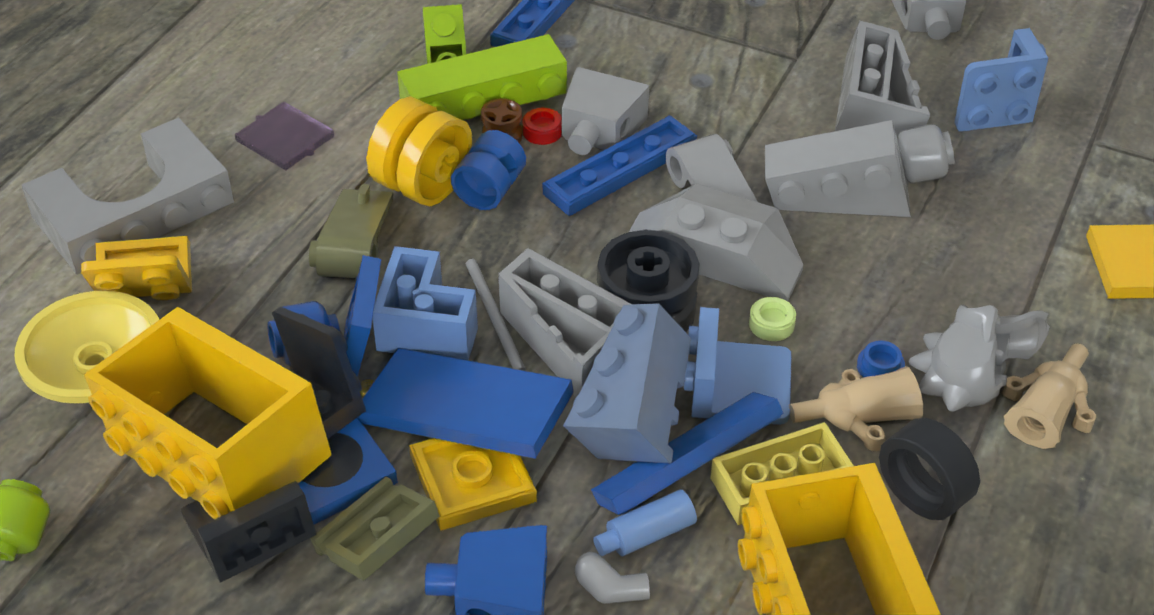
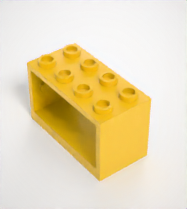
M179 307L173 309L84 374L92 394L88 397V401L95 413L103 420L106 428L103 437L108 446L117 455L123 456L127 454L136 460L140 468L150 477L158 475L166 480L180 497L187 499L190 496L200 502L204 510L214 520L294 481L297 483L301 482L332 455L310 382ZM195 392L247 425L220 447L216 448L164 414Z
M875 463L751 484L749 505L742 508V523L745 535L743 539L738 540V554L743 570H751L755 581L752 587L753 598L759 615H811L786 548L845 538L875 615H941Z

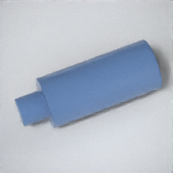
M680 489L608 521L606 524L607 531L593 538L594 545L601 556L615 550L620 556H625L695 524L697 521L696 511L689 496Z

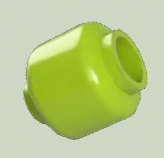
M5 479L0 483V560L14 561L16 554L31 553L40 545L50 515V507L47 501L41 497L42 490L33 484L15 479Z

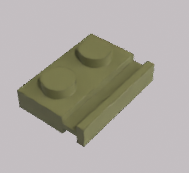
M385 477L310 539L318 555L326 554L332 563L364 581L440 516L433 500L402 484L397 487L393 485L390 478Z

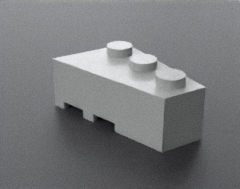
M529 248L499 273L500 313L557 377L572 380L573 395L577 397L594 365L596 356L600 353L614 325L616 316L621 311L623 305L632 304Z

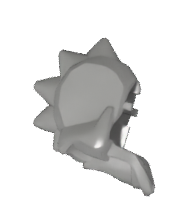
M964 304L960 305L957 309L955 320L950 324L949 328L943 333L933 332L925 334L923 340L928 350L911 357L908 361L909 365L926 373L919 384L921 393L942 397L945 405L951 412L965 406H979L991 401L999 395L1000 388L1007 385V375H1003L1006 369L1005 360L1007 358L1029 359L1041 348L1050 328L1047 323L1048 313L1037 310L1023 315L999 316L997 308L993 305L978 308H968Z

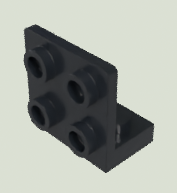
M279 307L272 312L293 372L312 384L326 437L329 439L366 412L360 394L362 389L360 380L352 371L346 354L348 350L347 342L341 332L335 327L327 326L303 314Z
M296 481L215 520L197 500L181 508L183 519L220 583L317 535L305 494Z

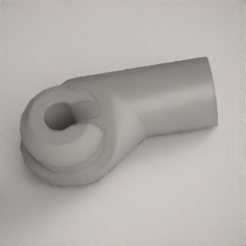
M595 552L584 553L578 558L575 566L576 579L597 601L610 604L650 599L647 573L620 575L604 558Z

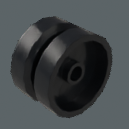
M645 229L626 232L612 239L601 250L597 264V283L599 287L632 305L660 304L685 332L694 323L700 264L695 251L683 239L667 232Z

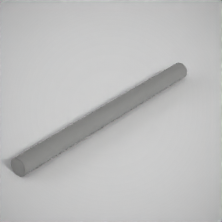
M469 259L466 262L467 269L512 368L527 371L476 260Z

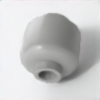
M930 124L907 129L898 134V146L908 182L915 184L943 178L948 173L949 165L955 164L949 132H941L937 125Z

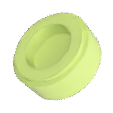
M766 297L759 299L752 305L749 327L757 337L767 341H781L793 333L796 311L789 302L777 297Z

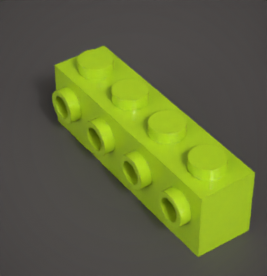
M549 34L397 71L400 99L409 96L436 107L438 111H444L462 120L480 116L481 108L490 100L506 98L515 101L519 105L567 93V61Z

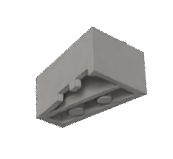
M859 20L845 58L835 131L892 120L896 137L898 138V134L903 130L927 124L930 113L927 106H922L918 97L920 87L918 81L912 80L908 68L911 63L898 30Z
M892 120L765 145V180L773 205L778 210L911 217L908 183Z

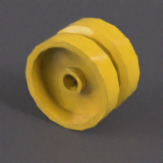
M411 96L399 99L385 111L376 124L369 140L366 156L368 173L375 182L389 189L401 191L403 196L421 205L430 207L441 203L454 190L451 185V175L472 147V131L466 121L444 111H438L436 107Z

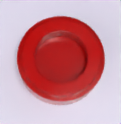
M545 107L528 111L522 119L524 138L538 145H547L558 141L562 137L561 114Z

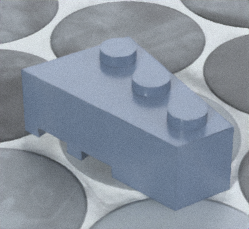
M660 304L623 305L563 425L597 459L655 463L672 462L673 449L668 445L670 427L678 424L679 411L674 406L677 388L684 387L691 338Z

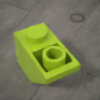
M462 4L422 7L427 64L467 54Z

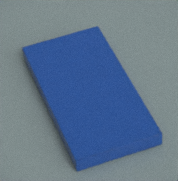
M398 348L362 400L366 412L357 418L362 424L536 459L574 391L571 379Z

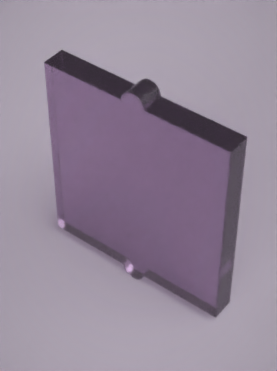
M283 101L263 116H256L254 122L235 134L237 142L286 171L307 155H314V150L334 137V130Z

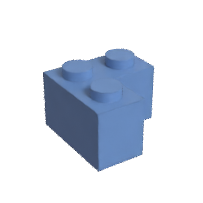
M394 246L374 305L372 320L376 351L395 353L398 348L469 361L478 330L476 290L442 286L439 251Z

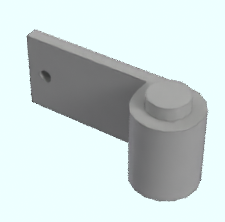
M718 134L708 135L667 150L666 165L670 177L677 187L685 188L697 183L758 202L734 160L731 145Z

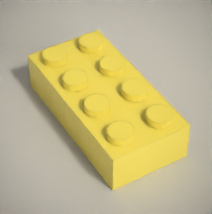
M824 422L712 459L710 478L737 525L743 524L742 508L749 505L751 484L852 467L854 465Z

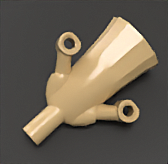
M1073 344L1062 361L1042 363L1035 368L1033 373L1025 377L1010 376L1007 378V385L1004 386L1002 394L1008 399L1018 401L1004 415V425L1010 434L1024 443L1038 448H1054L1060 442L1061 432L1073 402L1076 415L1072 426L1083 433L1091 432L1096 414L1088 407L1086 399L1088 383L1080 371L1081 366L1089 355L1088 349L1084 345Z
M906 366L894 372L861 379L857 371L847 369L842 373V379L839 383H829L820 391L818 399L789 404L790 417L793 423L825 418L841 430L847 432L851 430L864 442L865 447L871 451H880L881 445L885 442V433L882 427L878 425L868 426L865 423L913 420L923 416V400L918 382L910 367Z

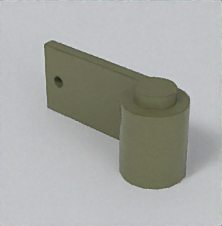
M362 184L359 190L342 189L319 234L318 241L312 240L310 243L309 264L310 267H316L318 276L357 279L362 256L378 258V234L393 202V192L371 191L369 184Z

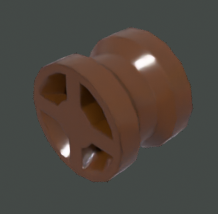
M506 98L490 100L481 108V121L484 124L482 133L488 130H498L509 134L520 143L522 140V127L520 125L522 121V108L520 105Z

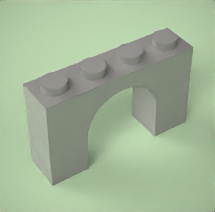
M179 117L141 133L148 166L161 181L151 191L138 198L123 202H103L92 199L78 188L63 168H59L21 185L32 218L76 275L81 273V263L96 261V243L158 238L234 203L228 170Z

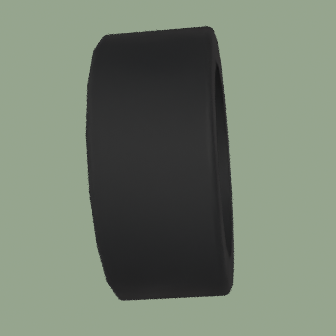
M929 418L913 419L881 445L879 462L881 472L889 488L901 503L917 515L929 520H945L978 492L981 482L979 468L970 449L955 432L943 423ZM917 455L932 467L941 483L930 476L922 466Z

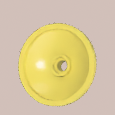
M90 291L68 296L41 310L21 331L16 342L14 355L18 372L23 382L33 392L42 397L63 403H89L88 397L92 394L84 374L156 323L159 317L147 303L135 296L122 292Z

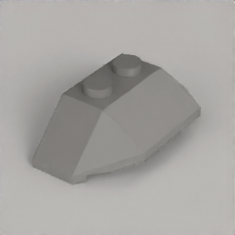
M697 183L640 212L629 231L645 229L663 231L681 238L696 253L700 264L699 275L767 297L781 298L787 302L803 271L802 260L778 208Z

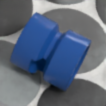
M488 130L482 133L451 175V185L454 192L463 202L479 210L496 208L526 166L524 149L516 139L507 133L498 130Z

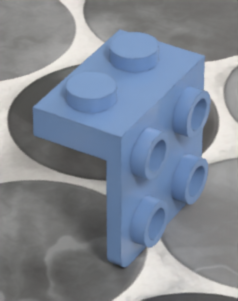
M1030 28L1014 30L1008 58L973 62L965 68L954 122L958 131L1033 122L1049 57L1043 44L1038 42Z
M700 307L699 326H689L688 333L691 338L689 354L696 355V362H687L684 390L693 391L692 417L709 419L748 394L756 392L777 398L784 414L770 424L781 425L787 423L790 416L791 351L783 346L717 341L719 309Z

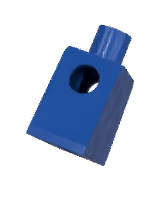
M547 525L465 533L460 538L458 564L427 563L425 594L455 596L456 615H544L548 557Z

